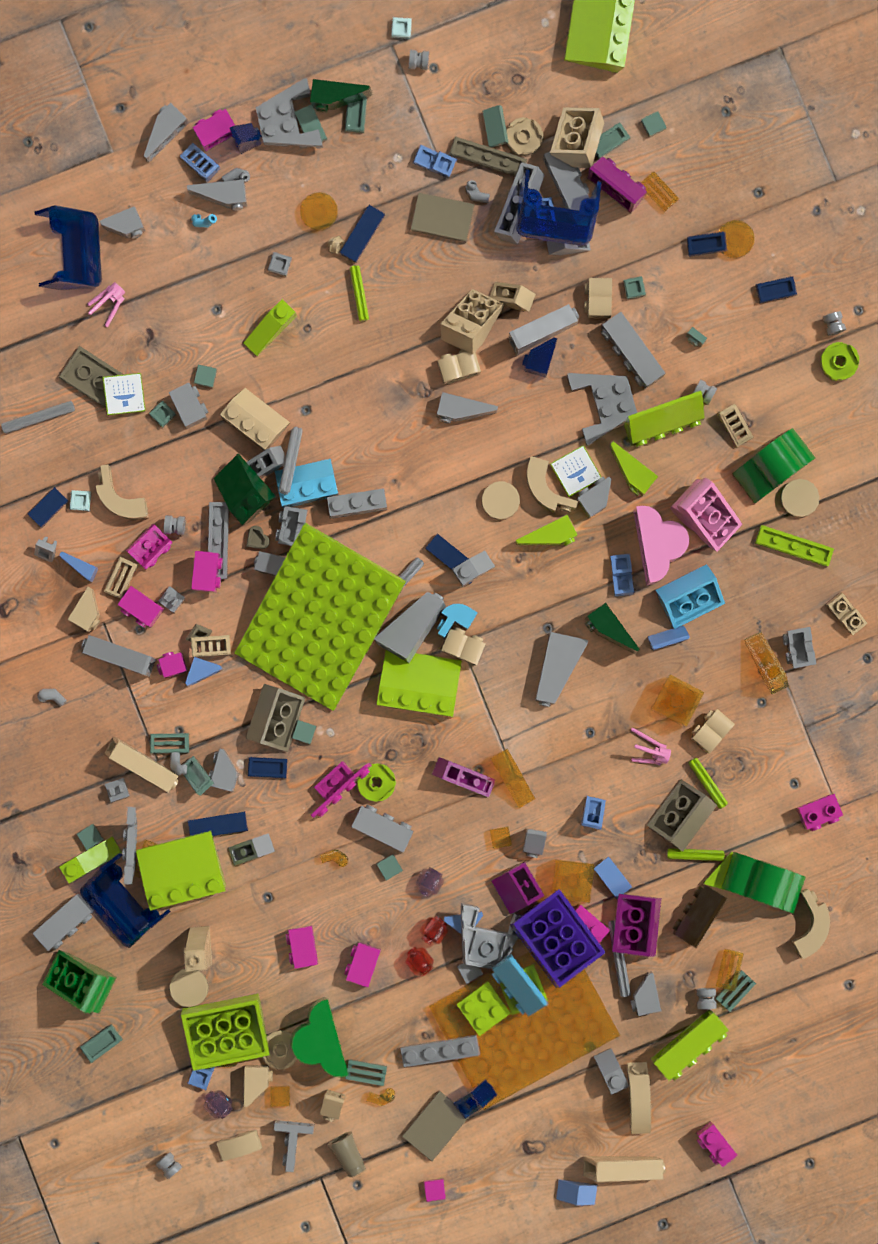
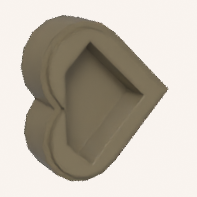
M252 526L249 529L246 546L258 549H265L269 546L270 540L264 534L260 526Z

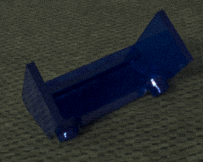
M526 170L520 183L516 222L518 234L528 238L579 246L589 244L593 236L599 211L601 182H597L591 198L582 200L579 210L542 205V195L538 190L528 188L530 171Z
M57 205L34 211L36 216L48 217L51 230L56 234L62 235L64 271L55 272L53 279L40 282L39 287L57 290L98 287L102 282L97 216L93 212Z
M119 853L102 866L81 887L80 894L121 944L130 948L171 911L167 909L160 915L156 909L150 911L148 907L144 910L120 882L123 874L122 869L116 865V862L123 855Z

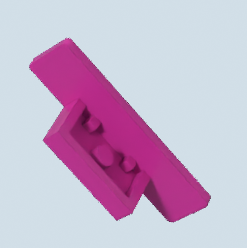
M344 761L339 763L314 787L326 801L311 814L312 818L317 816L321 818L328 812L327 807L331 803L335 805L342 799L341 794L345 790L349 792L356 786L355 781L359 777L361 779L366 777L370 773L368 769L372 765L367 763L354 774Z

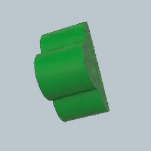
M791 428L755 454L750 460L734 471L732 475L754 504H756L816 457L794 428Z
M733 852L721 889L794 913L806 877Z
M58 950L42 985L79 1010L92 1014V1012H101L117 977L72 954Z
M326 997L320 998L310 1006L308 1022L299 1025L293 1031L290 1039L291 1049L296 1058L302 1063L309 1065L320 1063L323 1069L331 1076H348L329 1001Z

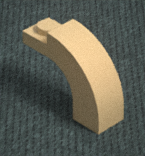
M531 456L527 468V484L531 495L537 503L554 513L557 506H560V510L566 512L575 510L578 503L577 500L556 495L548 488L545 477L549 461Z
M101 465V471H98L99 481L103 482V485H96V490L103 504L114 514L125 519H149L146 499H124L119 497L113 487L111 467L109 465Z
M804 889L800 894L811 914L810 926L803 935L791 941L801 959L811 956L823 945L830 928V916L824 902L817 904L816 902L819 900L814 891L810 892L809 889Z
M647 1062L627 1063L631 1134L651 1133V1096Z

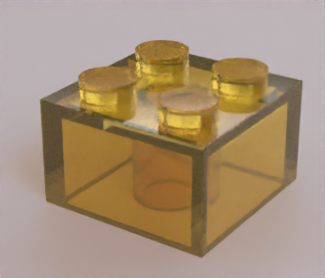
M668 675L651 710L683 727H687L705 692L672 675Z
M555 859L551 894L560 889L569 901L590 903L595 864Z

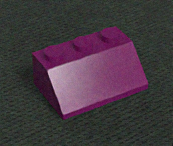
M602 156L589 169L587 179L630 213L636 209L647 194L646 188L642 183L633 181L631 175L625 170H619L616 167V163L610 158L606 159Z
M618 894L612 952L648 957L656 956L662 898Z

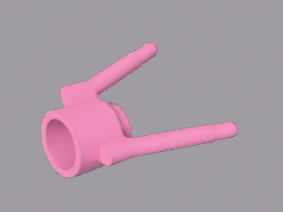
M114 282L87 303L88 306H91L101 299L88 314H93L108 299L113 303L116 300L117 302L105 323V327H108L118 307L124 300L122 296L125 291Z
M631 728L632 732L657 746L653 750L634 745L636 749L653 754L652 758L654 759L632 758V762L650 763L659 766L661 763H668L671 750L666 748L667 745L661 744L642 732Z

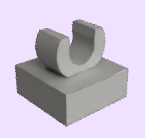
M44 537L43 540L39 539L35 545L34 555L52 563L55 558L57 541L49 544L47 543L48 537Z
M169 586L158 602L175 613L185 597Z
M124 778L105 784L111 802L130 796Z

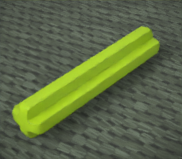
M351 266L350 273L359 321L369 320L360 266Z
M698 758L689 761L690 767L718 808H724L728 802Z
M673 848L667 850L668 859L723 861L725 855L722 850L684 849V851H681L680 849Z

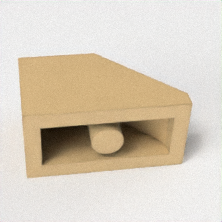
M495 282L490 297L504 303V306L529 312L536 294L522 285Z
M87 587L68 620L91 632V630H95L98 627L100 614L94 590Z
M269 1065L245 1066L244 1107H248L269 1086V1082L273 1081V1070H269Z
M327 1089L320 1115H323V1119L332 1122L335 1119L339 1120L345 1094Z

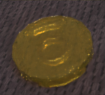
M316 192L308 195L303 200L300 214L306 226L316 231H323L330 228L336 221L338 207L330 195Z
M732 220L721 226L719 232L725 231L727 252H722L723 255L737 259L751 251L755 236L747 223Z

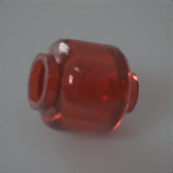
M438 916L427 918L420 928V933L423 935L421 939L428 945L432 943L440 944L448 933V928L446 927L448 924Z
M414 947L407 952L408 957L405 963L414 975L423 977L433 969L434 959L425 948L417 949Z

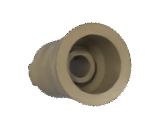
M351 1131L334 1138L328 1143L329 1148L333 1151L349 1178L359 1175L366 1169Z

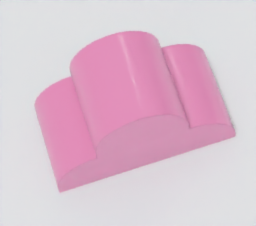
M707 478L702 480L696 479L670 507L680 521L693 530L716 552L742 525L717 487Z
M637 506L633 513L646 586L659 582L667 574L670 562L676 561L685 553L689 545V536L681 524L675 521L662 522L660 514L655 509L649 506Z

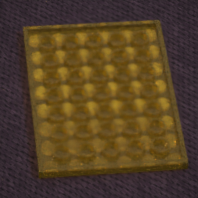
M530 952L516 958L515 960L522 968L534 964L548 999V1004L530 1016L521 1012L514 1015L509 1014L480 1036L459 1009L457 1003L488 981L510 1011L500 983L492 975L494 971L429 1006L446 1039L477 1035L480 1055L457 1060L484 1110L620 1036L585 969L560 988H555Z

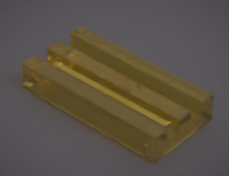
M654 171L641 182L645 186L647 194L664 212L679 200L676 194ZM652 178H654L655 181L667 192V194L673 199L672 201H670L664 195V193L652 182ZM646 183H648L654 189V191L666 202L667 205H665L655 195V193L646 185Z
M724 949L716 987L735 992L744 953ZM728 954H732L725 984H721ZM739 956L733 977L732 986H730L729 982L732 974L735 957Z

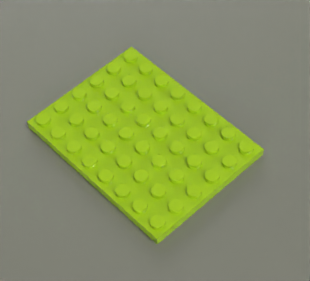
M305 523L237 647L235 654L334 711L406 581Z

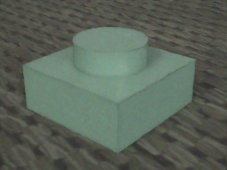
M693 327L686 335L688 342L695 347L697 345L702 347L707 340V337Z

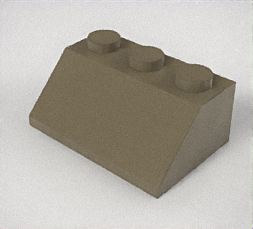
M264 684L246 739L288 752L306 697Z
M681 779L647 826L672 845L684 851L717 804Z

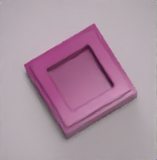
M444 1179L424 1181L426 1201L446 1199Z

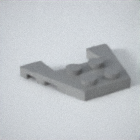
M307 78L302 79L256 107L264 145H294L307 148V146L323 148L319 129L302 134L299 133L292 103L294 100L311 96Z
M567 374L571 391L591 387L601 424L582 428L586 446L624 423L628 416L637 413L627 376Z
M136 807L127 808L128 829H124L123 841H127V848H123L122 860H126L124 884H132L136 864Z
M461 903L463 963L492 969L513 951L512 947L519 937L511 926L508 932L476 927L475 924L480 908ZM513 913L511 923L522 915Z

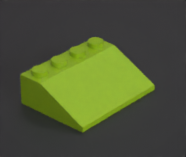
M573 0L564 61L615 73L621 71L625 67L635 0Z
M698 391L628 416L624 423V428L631 446L641 447L648 444L647 440L654 438L657 441L665 438L667 433L672 432L674 435L682 432L684 427L690 426V428L700 426L701 421L705 419L702 392Z
M386 650L377 706L453 717L462 660L415 653L410 663Z
M211 831L136 850L150 911L226 891V883Z
M259 993L182 1009L181 1017L193 1071L270 1055Z

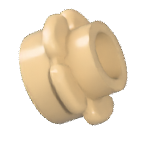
M341 236L332 237L329 240L328 247L331 253L339 254L343 248L345 241L341 239Z

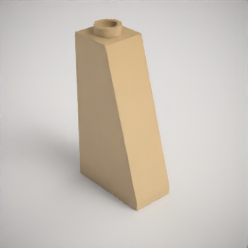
M117 737L113 738L105 751V754L110 759L168 793L170 789L173 790L179 781L177 779L178 775Z
M210 926L190 928L185 948L186 971L206 970L213 965Z
M584 1156L583 1176L596 1182L663 1179V1174L665 1173L663 1159L658 1157Z

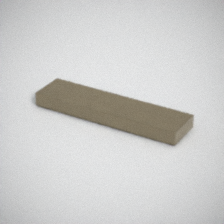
M456 136L449 156L515 177L521 162H527L525 158Z

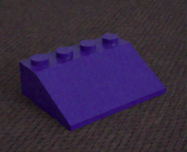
M560 889L510 924L555 988L563 986L606 953Z

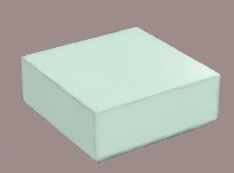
M393 17L391 37L410 39L412 19Z
M71 490L70 510L90 511L91 492Z

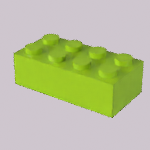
M708 1009L655 1054L651 1060L669 1081L671 1079L675 1081L683 1074L681 1071L688 1066L690 1068L698 1061L696 1058L699 1055L707 1054L712 1049V1044L716 1041L719 1043L727 1037L726 1033L729 1030L711 1009Z

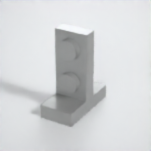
M276 1120L274 1131L289 1132L285 1136V1146H288V1152L283 1156V1166H286V1172H294L298 1133L313 1134L314 1124Z

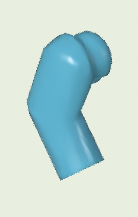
M195 214L191 217V220L195 227L208 228L216 223L217 217L214 214H210L205 219H201L200 214Z

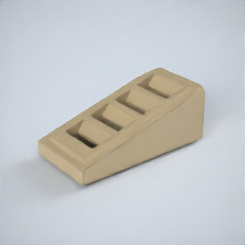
M735 404L718 413L717 416L736 447L753 438ZM732 412L734 413V416L726 419L725 416ZM735 419L738 420L737 423H735L734 425L730 426V424H729L730 422H732V421L735 420ZM741 425L742 429L734 433L733 429ZM745 432L746 435L738 440L737 436Z
M229 635L191 638L192 657L231 655ZM216 640L217 651H213L212 641ZM220 640H224L225 651H221ZM197 641H201V652L199 653L197 651ZM205 641L209 642V652H205Z

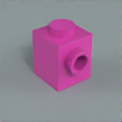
M168 652L162 654L163 658L158 659L160 663L157 664L158 672L164 678L188 672L183 653L181 652L177 654Z

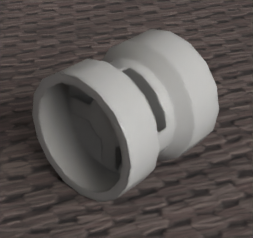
M410 50L409 69L418 67L422 70H428L429 51L418 53L416 50Z
M841 311L823 316L824 323L828 327V336L846 331V326L841 320L843 318Z
M700 379L693 393L701 391L703 402L708 405L717 388L713 385H707L705 381Z
M166 515L164 534L176 533L177 535L184 536L185 516L173 518L171 515Z
M716 988L697 989V996L699 997L697 1009L717 1008L716 1001L714 1000Z
M171 1152L155 1164L158 1169L163 1170L167 1180L182 1168V1165L174 1160V1155Z

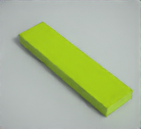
M764 525L760 526L755 544L825 567H829L834 548Z

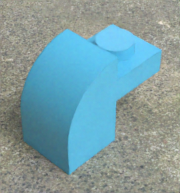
M452 604L446 607L441 614L447 617L446 621L442 619L437 629L440 630L438 635L445 638L454 622L468 630L478 612L463 604Z

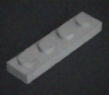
M209 502L208 552L219 553L220 558H223L222 569H219L218 577L227 579L229 509L225 502Z
M477 1035L402 1046L400 1048L404 1067L480 1055Z

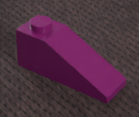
M438 757L432 772L433 776L486 797L490 796L496 781L493 778Z

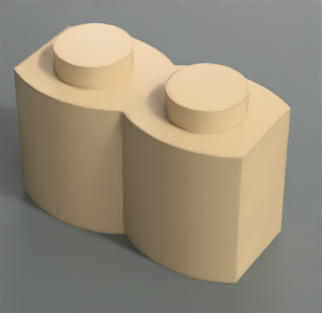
M589 278L588 283H585L584 294H588V301L584 302V313H588V318L610 319L612 313V278Z
M460 350L458 355L445 354L438 360L444 385L481 374L476 353L470 354Z
M457 627L454 630L450 629L441 651L477 665L486 645L482 642L483 638L472 635V638L466 636V631Z
M718 709L714 712L710 710L704 717L706 720L702 726L698 724L691 732L693 734L691 739L708 754L713 751L735 725Z

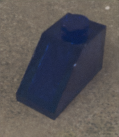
M252 123L230 127L232 138L241 154L261 145L259 138L262 135L258 127L254 128Z
M553 337L531 349L529 355L525 354L522 363L525 366L524 371L546 378L558 338Z
M485 1079L456 1100L453 1105L466 1119L484 1108L498 1094Z

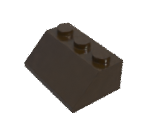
M704 884L702 887H697L693 894L695 897L693 902L687 903L683 910V913H685L681 920L678 919L672 928L674 929L673 934L697 948L728 899Z

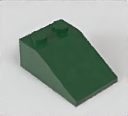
M313 79L310 103L316 108V111L327 113L328 110H335L349 103L370 97L373 92L369 85Z
M239 453L213 478L229 511L241 525L252 521L276 497Z
M604 603L585 618L587 622L584 624L591 633L594 631L600 637L633 654L640 650L607 603Z

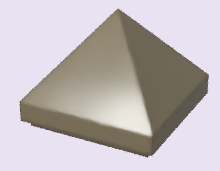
M195 624L186 640L191 642V638L208 637L212 630Z

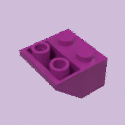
M525 862L491 880L510 914L544 897L543 892Z

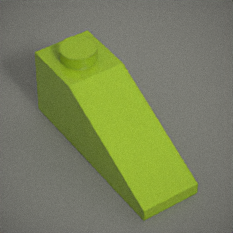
M281 299L244 341V344L258 356L297 317L296 312Z
M613 441L609 447L627 485L630 486L629 490L636 496H639V494L644 496L658 476Z
M565 515L517 539L515 542L517 545L564 544L567 546L575 542L574 538L577 537V533L568 515Z
M112 836L60 866V869L70 884L120 855L122 852Z

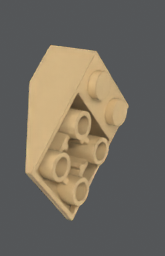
M472 289L441 323V340L470 354H474L484 343L504 303Z

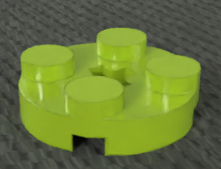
M836 342L824 350L820 358V364L824 374L831 380L843 381L855 374L860 359L858 352L853 346L843 342ZM836 357L844 358L843 366L836 365Z
M379 763L371 764L372 766L368 769L370 773L363 779L358 778L359 792L367 800L374 802L384 801L394 792L396 785L395 775L386 765ZM374 777L376 779L381 778V787L372 786V779Z

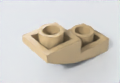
M841 592L826 604L851 635H854L868 624L859 611L851 605Z
M256 1130L239 1133L236 1137L219 1140L216 1143L223 1161L262 1149Z

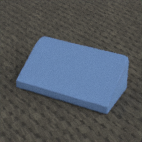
M680 626L676 629L673 628L648 637L651 650H656L688 640L690 636L686 628Z

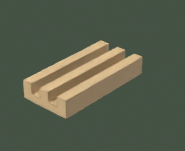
M120 557L104 592L122 599L138 565ZM122 563H126L114 590L111 591L110 589ZM129 566H132V568H131V570H130V572H129V574H128V576H127V579H126V581H125V583H124V585H123V587H122V590H121L120 594H118L117 592H118V590H119V588H120V585H121V583H122V581H123V579H124V577H125V574H126V572H127Z

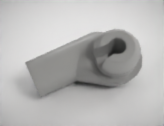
M234 168L221 178L223 181L244 180V182H248L250 174L246 170Z
M468 181L465 188L470 199L488 203L490 194L480 192L475 181Z
M42 689L37 695L40 702L54 700L59 707L67 702L56 689Z
M171 753V770L178 776L180 774L186 775L187 765L180 764V753Z

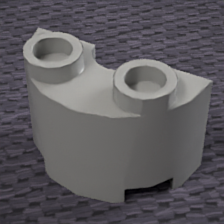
M285 506L284 511H280L279 522L282 523L281 530L277 529L275 541H278L279 544L292 546L302 526L306 523L307 510Z
M811 627L790 630L782 635L783 643L788 648V652L785 653L787 664H792L793 668L816 664Z

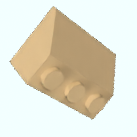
M563 107L550 154L573 168H591L604 126L600 109Z
M246 388L237 394L220 414L222 419L264 451L272 447L290 424L289 421Z

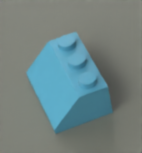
M331 459L295 466L290 492L287 495L279 492L282 507H292L324 500L327 497L339 496ZM283 469L275 471L278 491Z
M707 564L656 589L659 601L674 629L725 604L718 581Z
M509 954L492 968L494 971L493 977L498 983L503 982L506 986L504 991L510 999L513 997L518 1002L516 1007L522 1014L526 1013L530 1016L548 1004L545 997L512 954Z

